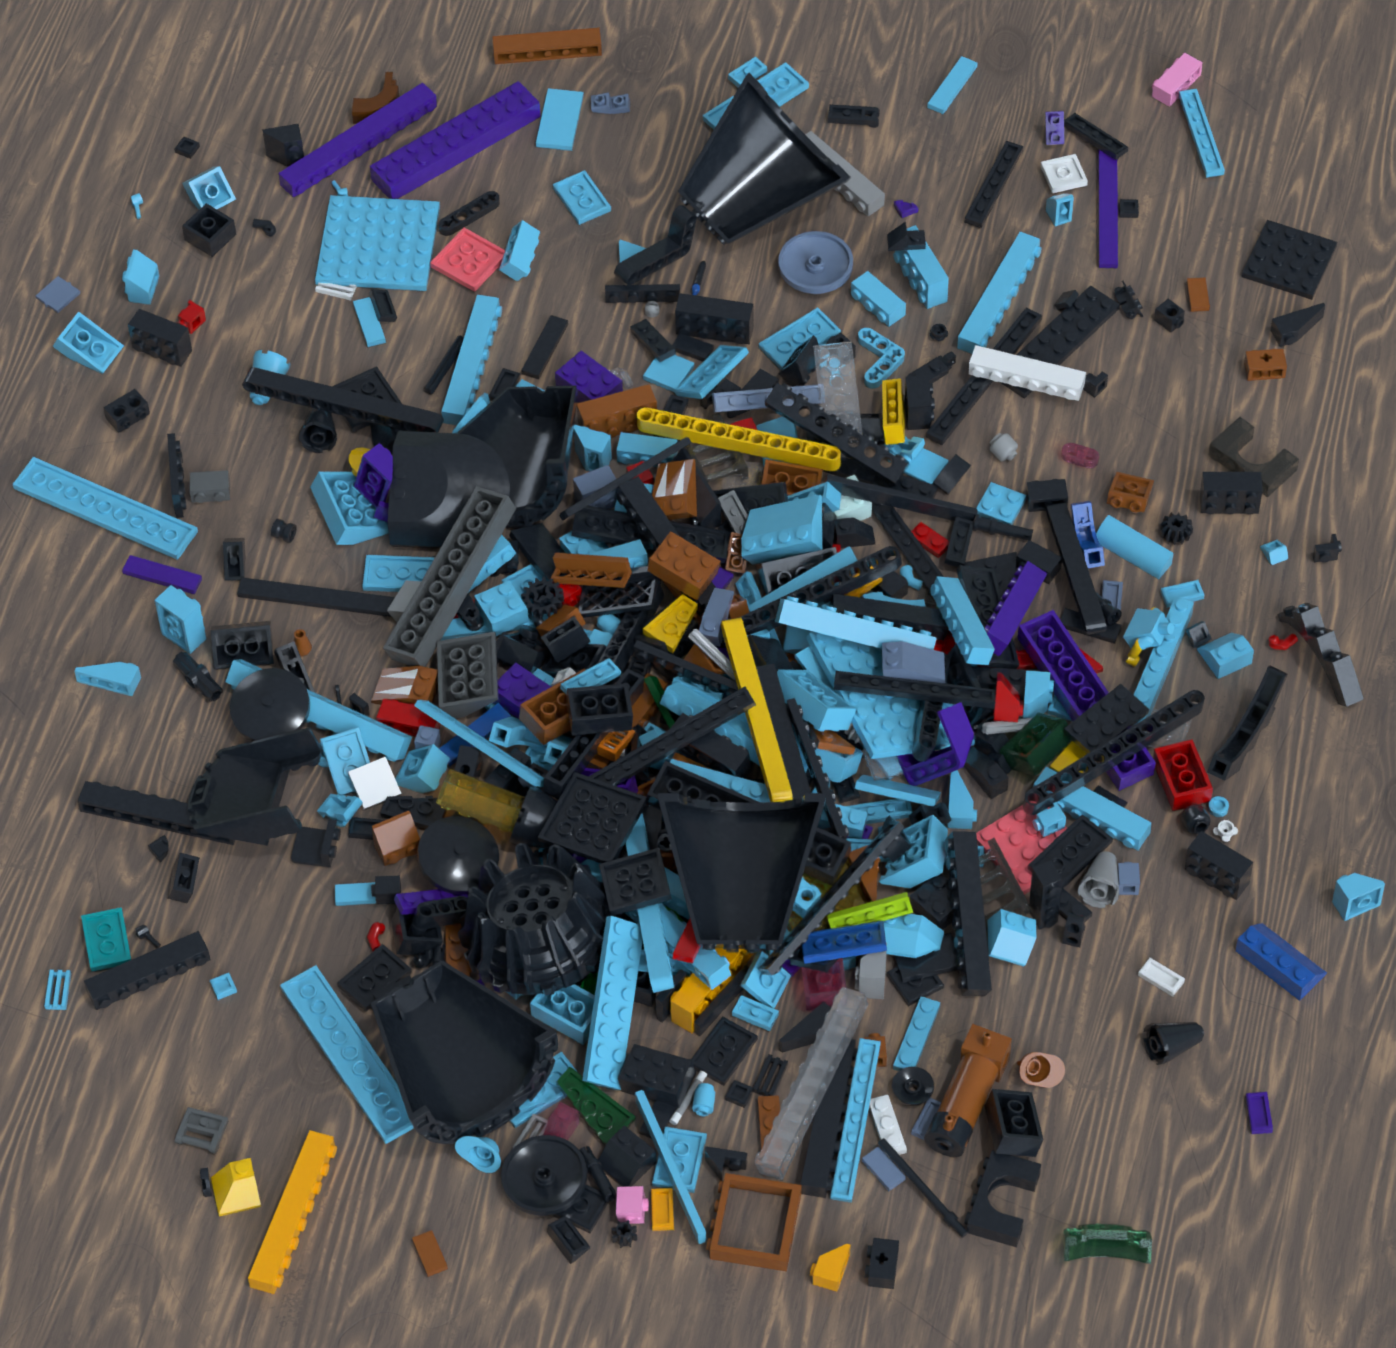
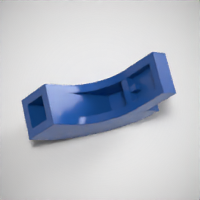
M1085 501L1071 504L1072 522L1087 567L1105 566L1103 546L1099 543L1095 532L1091 502Z

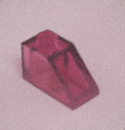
M560 1102L550 1116L543 1135H553L569 1140L579 1125V1111Z

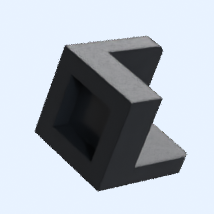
M1103 371L1097 376L1088 373L1085 377L1083 390L1095 398L1107 387L1108 375Z

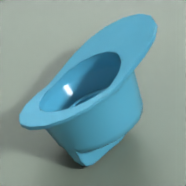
M463 1136L455 1142L457 1153L478 1170L485 1173H493L500 1168L499 1147L494 1140L487 1137Z

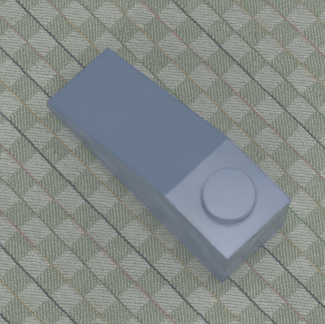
M714 588L703 614L699 631L714 646L721 645L723 637L721 621L728 618L734 591Z

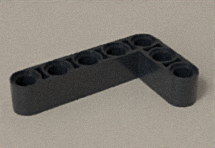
M679 205L672 214L668 237L620 262L616 266L614 274L627 285H632L684 257L691 248L697 216L684 205Z

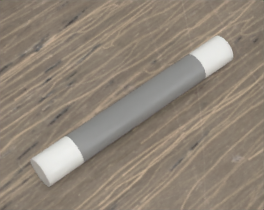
M704 1071L698 1073L687 1091L680 1108L676 1109L669 1120L672 1125H677L694 1098V1092L698 1084L703 1083L707 1077Z

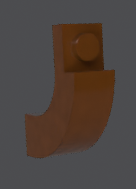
M385 72L384 87L378 95L372 98H353V124L359 123L400 97L397 80L393 79V72Z

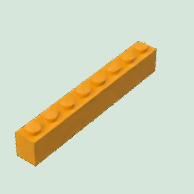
M309 1130L248 1276L250 1288L275 1294L277 1287H281L284 1279V1270L288 1269L291 1263V1253L298 1247L300 1231L303 1232L305 1230L307 1214L313 1210L314 1197L321 1191V1180L323 1176L328 1174L330 1166L328 1163L331 1158L335 1157L337 1146L333 1136Z

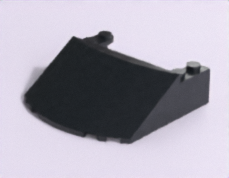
M304 728L220 749L215 754L217 758L212 764L208 762L205 765L206 771L203 776L199 775L189 796V820L196 832L268 846L271 838L300 832L302 828L300 820L295 819L287 805L279 806L290 769L296 771L302 766L309 765L313 767L320 762L323 749L312 730Z

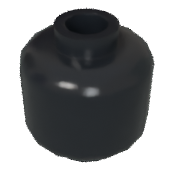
M1199 804L1187 806L1180 817L1182 824L1191 834H1199L1201 831L1205 832L1211 822L1210 816L1204 807Z

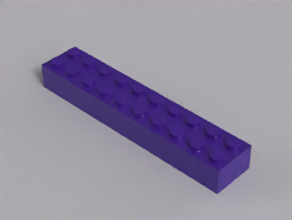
M517 81L370 165L371 180L389 199H399L540 118V102Z
M1054 610L1019 625L1018 640L1037 669L1041 672H1050V680H1054L1053 693L1072 721L1109 693ZM1145 747L1106 771L1118 791L1154 775L1156 762Z

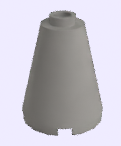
M1106 851L1100 852L1081 880L1078 894L1079 896L1081 894L1086 904L1105 908L1106 905L1111 904L1112 906L1117 902L1119 898L1117 858L1114 854Z

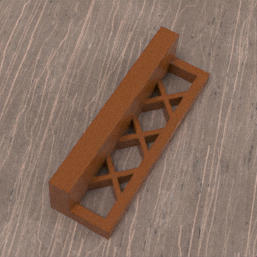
M555 553L553 560L556 569L551 578L554 583L559 582L560 584L624 588L632 571L628 557ZM560 573H568V575L563 577L559 576ZM581 574L586 575L582 578H577V576ZM598 576H605L601 579H594ZM617 577H622L621 581H620V580H612V579L617 578Z

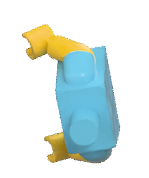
M1153 607L1151 610L1137 608L1123 636L1131 648L1126 663L1133 667L1138 664L1140 660L1139 654L1142 650L1159 646L1165 635H1170L1174 632V625L1167 621L1165 614L1158 608Z

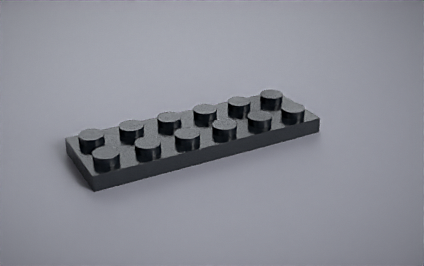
M959 565L956 569L958 579L983 627L990 625L987 623L993 612L996 614L994 609L998 602H1003L1000 599L1001 593L995 570ZM1013 638L1000 656L993 653L989 665L981 666L1017 669L1020 664Z

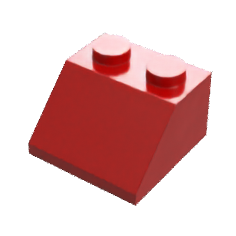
M997 672L994 720L1018 722V717L1023 716V700H1020L1019 692L1002 673Z

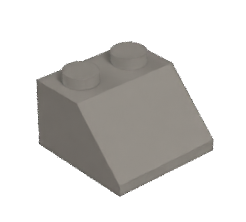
M887 951L866 954L861 958L860 967H856L855 990H859V998L884 999Z

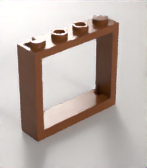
M725 1173L724 1181L720 1180L718 1193H721L720 1200L716 1199L714 1212H717L716 1219L712 1218L710 1231L713 1232V1235L707 1241L706 1250H710V1259L787 1272L802 1195V1185ZM730 1188L790 1197L779 1255L718 1245Z

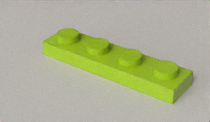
M904 892L830 913L827 917L830 927L833 929L885 921L913 913L908 893Z

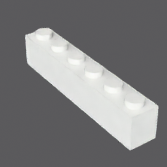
M976 345L969 362V374L975 377L1003 382L1032 391L1044 392L1069 400L1079 401L1085 384L1086 372Z

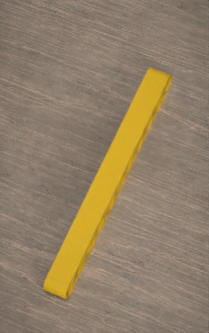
M644 407L637 412V427L644 433L678 440L689 437L692 443L827 471H836L841 464V452L835 446Z
M742 618L721 621L722 634L738 690L746 686L756 703V706L745 711L770 802L793 800L791 787Z

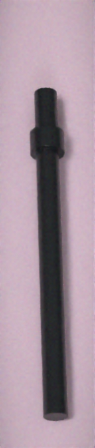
M885 1138L881 1139L878 1143L880 1147L944 1217V1222L949 1227L952 1226L962 1238L965 1237L968 1231L958 1221L959 1218L953 1211L950 1212L887 1140Z

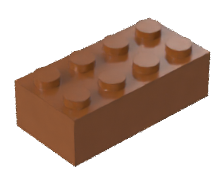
M650 384L577 403L578 426H585L591 430L604 432L611 435V438L620 435L621 432L631 433L639 430L637 427L638 410L644 407L657 409V401Z
M585 668L520 704L519 720L543 745L571 730L566 706L567 695L561 690L560 685L584 672Z

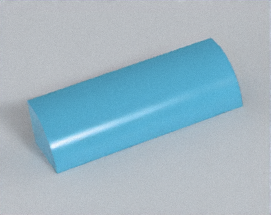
M1110 515L1105 518L1096 533L1097 539L1103 547L1157 579H1160L1172 565L1173 552Z

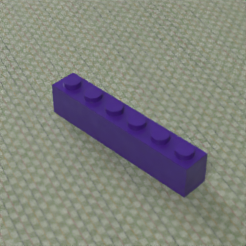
M1029 561L1023 567L1020 565L1014 573L1016 578L1013 577L1007 585L1010 589H1006L1000 598L1003 602H998L994 609L996 614L993 612L987 621L990 625L984 627L995 649L993 653L997 656H1000L1008 646L1047 575L1046 572Z

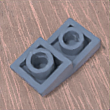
M609 92L592 95L591 110L592 112L604 114L630 112L629 95L624 94L610 97Z

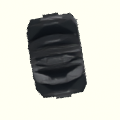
M1171 512L1169 517L1164 516L1163 522L1160 524L1161 536L1166 538V543L1173 541L1174 545L1176 542L1183 544L1184 540L1189 541L1193 533L1192 520L1188 519L1187 514L1180 516L1179 512L1177 515Z

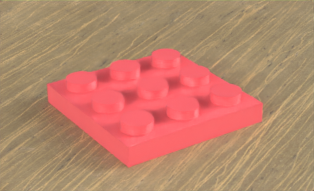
M463 228L430 262V266L475 292L501 265L505 250L472 231Z

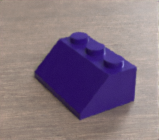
M380 443L362 456L354 483V488L375 508H377L379 501L386 502L393 473V456Z

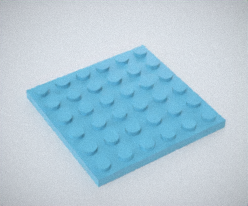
M330 195L315 278L316 285L318 283H332L341 286L356 285V287L427 291L440 202Z

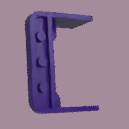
M961 702L937 712L951 746L936 752L933 751L925 762L916 760L912 754L897 756L905 778L910 785L917 786L964 767L974 733Z

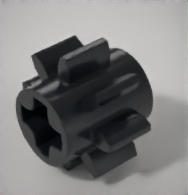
M629 1220L626 1222L618 1221L617 1227L611 1228V1232L614 1235L612 1242H618L620 1248L623 1246L631 1247L632 1241L638 1240L636 1234L637 1227L631 1226Z

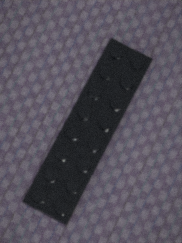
M1090 285L1077 297L1070 307L1063 310L1016 355L1060 366L1119 310L1120 304ZM1000 382L1024 399L1032 392V390Z
M587 506L575 513L571 536L618 545L640 539L645 550L654 551V549L649 547L645 536L639 533L634 520H631L625 512ZM670 521L681 538L720 560V563L725 564L729 531Z

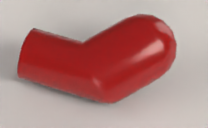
M1293 633L1284 640L1279 639L1276 635H1271L1268 641L1272 649L1287 650L1298 641V638Z

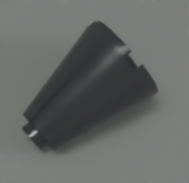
M315 408L310 409L299 432V441H301L302 446L306 450L314 453H323V450L328 449L329 451L336 445L337 433L332 413Z
M1197 1022L1151 1023L1146 1025L1143 1033L1147 1032V1038H1143L1145 1050L1152 1061H1157L1156 1065L1167 1063L1200 1043L1204 1037V1030Z

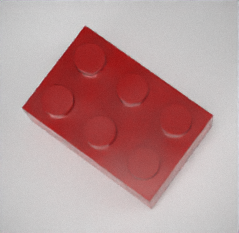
M1193 739L1154 749L1155 769L1172 811L1183 809L1193 804L1206 803L1211 800L1213 787Z

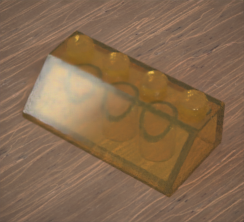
M450 769L442 784L436 803L446 810L453 809L458 811L464 817L471 816L483 824H492L501 831L512 832L525 797Z

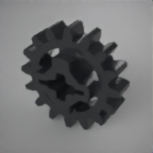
M545 577L542 578V581L535 578V583L529 581V588H523L524 593L521 594L522 601L527 607L528 613L532 612L533 617L537 614L540 615V618H543L544 614L550 617L551 612L557 614V608H562V602H564L563 588H560L559 582L554 584L552 578L549 581H546Z

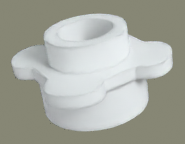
M1223 820L1218 824V827L1213 829V833L1219 835L1222 841L1228 842L1233 835L1238 833V829L1234 827L1232 822Z

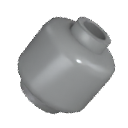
M999 433L990 441V451L999 461L1007 459L1011 461L1018 454L1016 452L1018 448L1017 442L1007 433Z

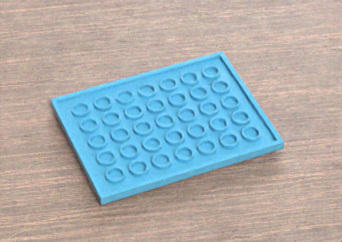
M818 632L808 633L806 639L833 689L836 671L883 676L881 648ZM834 690L856 708L851 723L871 759L912 754L921 700ZM943 703L942 710L955 704ZM941 721L936 746L933 751L951 746ZM975 736L973 738L971 746L975 744Z

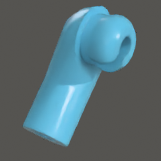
M910 565L902 566L900 575L906 578L908 586L920 590L923 581L913 577V569Z

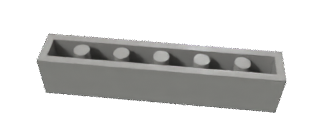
M812 131L805 134L836 165L839 164L851 177L848 182L835 188V191H839L847 201L853 203L860 212L867 216H870L884 206V192Z

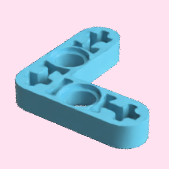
M862 328L858 332L859 344L881 357L865 373L864 377L865 385L868 388L875 389L882 384V380H886L904 362L905 351L873 329ZM878 344H884L886 345V348L879 349L876 346ZM888 365L890 368L888 370H882L880 369V366Z

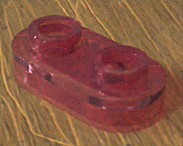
M1067 443L1062 447L1061 456L1066 462L1085 468H1094L1099 463V453L1095 449L1075 443Z

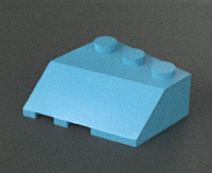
M934 815L903 829L912 847L894 863L891 860L887 862L885 867L888 870L885 876H881L879 880L881 884L912 888L943 872L945 858L944 842L948 835V829Z

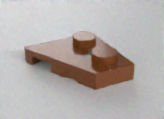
M809 724V735L811 739H814L817 749L848 755L854 754L856 748L832 730L818 731L813 727V724Z

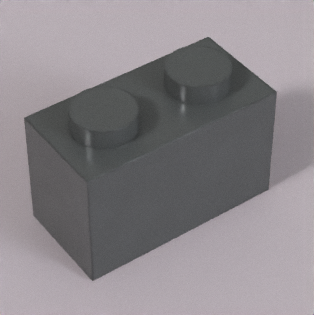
M229 471L190 472L191 501L203 503L230 500Z

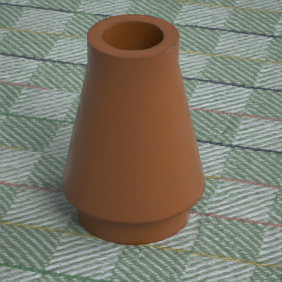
M298 629L294 632L293 641L300 656H306L311 651L312 644L306 636V632Z

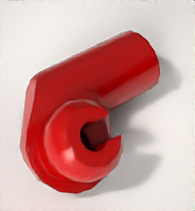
M373 923L367 934V940L372 952L381 945L378 937L379 934H383V931H385L383 923Z

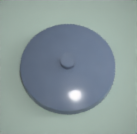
M811 231L794 236L785 243L779 254V271L782 278L794 289L805 293L822 294L836 290L845 284L853 270V255L849 246L841 238L827 232Z

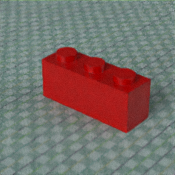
M383 698L376 717L377 721L416 737L420 725L440 729L441 723L415 707V704L402 703L394 699L388 700Z

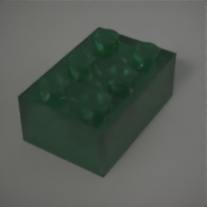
M1038 712L999 751L1005 757L1012 770L1036 776L1072 741L1063 733L1064 728L1068 724L1065 719Z

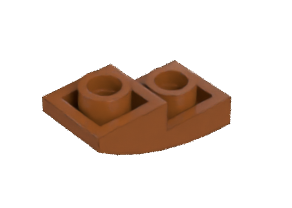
M730 532L725 570L744 574L747 560L742 557L741 538L743 534Z

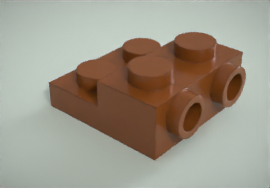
M1116 472L1109 489L1107 504L1114 508H1127L1135 513L1145 512L1154 480Z

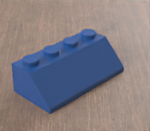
M1263 923L1251 925L1237 940L1236 952L1299 1001L1327 974L1326 971Z

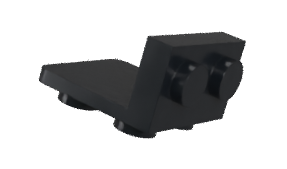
M329 819L326 829L302 827L301 831L297 832L291 861L298 864L331 868L332 860L336 857V843L340 840L341 829L338 828L337 820Z

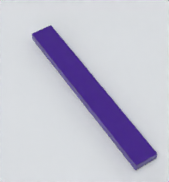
M1099 150V268H1118L1117 159L1115 160Z

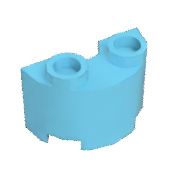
M905 436V443L888 445L885 443L884 446L890 449L889 452L895 456L898 454L904 457L909 466L921 452L925 441L924 438L913 436L910 440Z
M330 794L317 812L323 818L328 816L332 820H337L339 827H345L363 802L356 796L346 797L342 794Z

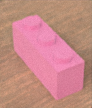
M1186 53L1180 58H1176L1173 65L1167 68L1163 75L1152 84V97L1170 107L1179 98V91L1187 90L1201 75L1202 62Z

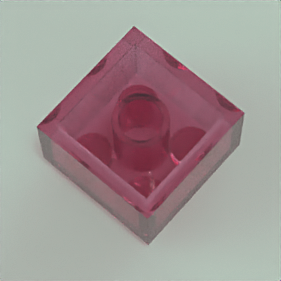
M839 958L827 973L801 967L806 1011L814 1010L823 1001L831 1008L848 1006L843 958Z

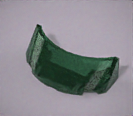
M1117 1224L1078 1225V1228L1075 1229L1066 1228L1063 1230L1064 1261L1088 1257H1115L1151 1264L1152 1236L1146 1230H1134L1130 1226Z

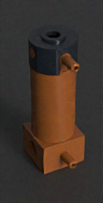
M972 1024L961 1047L960 1063L924 1136L925 1142L934 1151L949 1157L962 1156L995 1081L1000 1082L1010 1060L1012 1038Z

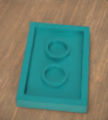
M122 907L81 915L91 972L116 967L132 960Z

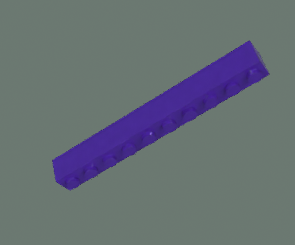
M422 82L279 172L280 185L293 198L303 193L322 179L332 175L341 167L346 166L352 160L362 156L363 153L390 138L393 134L403 130L412 122L433 111L437 107L436 94Z

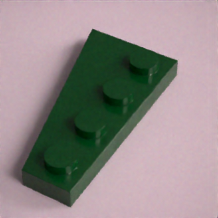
M569 1067L556 1081V1085L606 1146L610 1138L624 1125L629 1128L636 1120V1116L594 1084L582 1081L583 1076Z

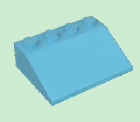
M318 472L310 488L336 545H354L389 533L388 523L374 518L376 508L354 488L356 476L352 472Z
M815 495L750 510L741 538L742 557L753 565L822 550V496Z

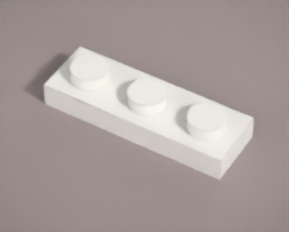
M884 1095L872 1098L869 1109L879 1139L885 1138L899 1155L907 1153V1148L889 1096Z

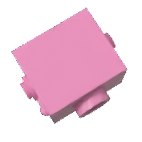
M643 1186L617 1187L616 1216L618 1221L626 1222L629 1220V1224L644 1223L645 1211L649 1210V1201L645 1196Z

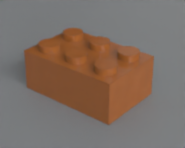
M670 531L651 556L647 571L693 599L698 600L718 574L721 561Z

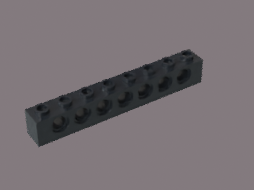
M776 383L765 400L766 407L827 445L837 447L843 455L891 485H897L908 468L907 460L898 454L896 456L891 454L889 448L883 444H875L873 442L874 439L867 434L862 436L851 424L846 426L840 422L841 419L838 416L825 413V409L816 403L814 405L809 403V399L800 393L798 395L793 393L792 388L788 385ZM785 399H792L794 403L792 406L787 407L783 404V401ZM802 409H808L810 414L803 417L799 412ZM818 419H824L826 425L819 427L815 422ZM840 429L843 434L840 437H835L832 435V431ZM851 439H856L859 445L851 447L848 442ZM868 449H872L875 452V455L873 457H867L864 454L865 451ZM885 459L890 460L892 463L888 468L881 465V462Z

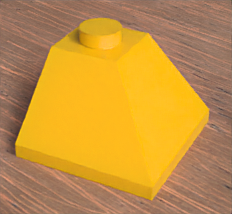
M251 1158L230 1162L211 1177L219 1216L261 1207Z

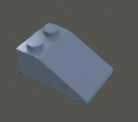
M903 641L882 643L883 676L945 683L943 652Z

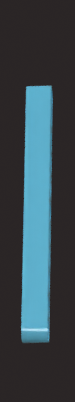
M643 814L640 815L626 841L628 856L650 850ZM657 903L637 909L653 993L674 988L660 904Z

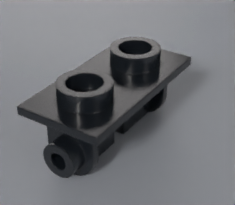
M1122 281L1124 286L1115 288L1114 295L1120 305H1122L1121 307L1126 317L1134 319L1138 313L1143 317L1141 312L1143 307L1138 298L1136 300L1133 298L1136 295L1131 285L1127 286Z

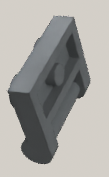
M188 1107L176 1134L175 1143L180 1145L185 1143L209 1150L210 1153L216 1154L229 1122L228 1117ZM191 1131L213 1138L212 1141L188 1136L186 1133Z

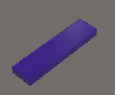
M132 555L129 556L122 569L125 575L167 587L172 585L176 589H181L191 594L196 593L202 581L201 575Z

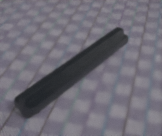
M461 335L456 337L424 386L426 393L432 395L459 355L464 339Z

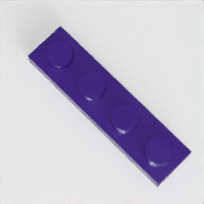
M437 889L396 894L394 901L400 914L403 915L415 913L417 906L422 902L457 896L468 898V894H451Z

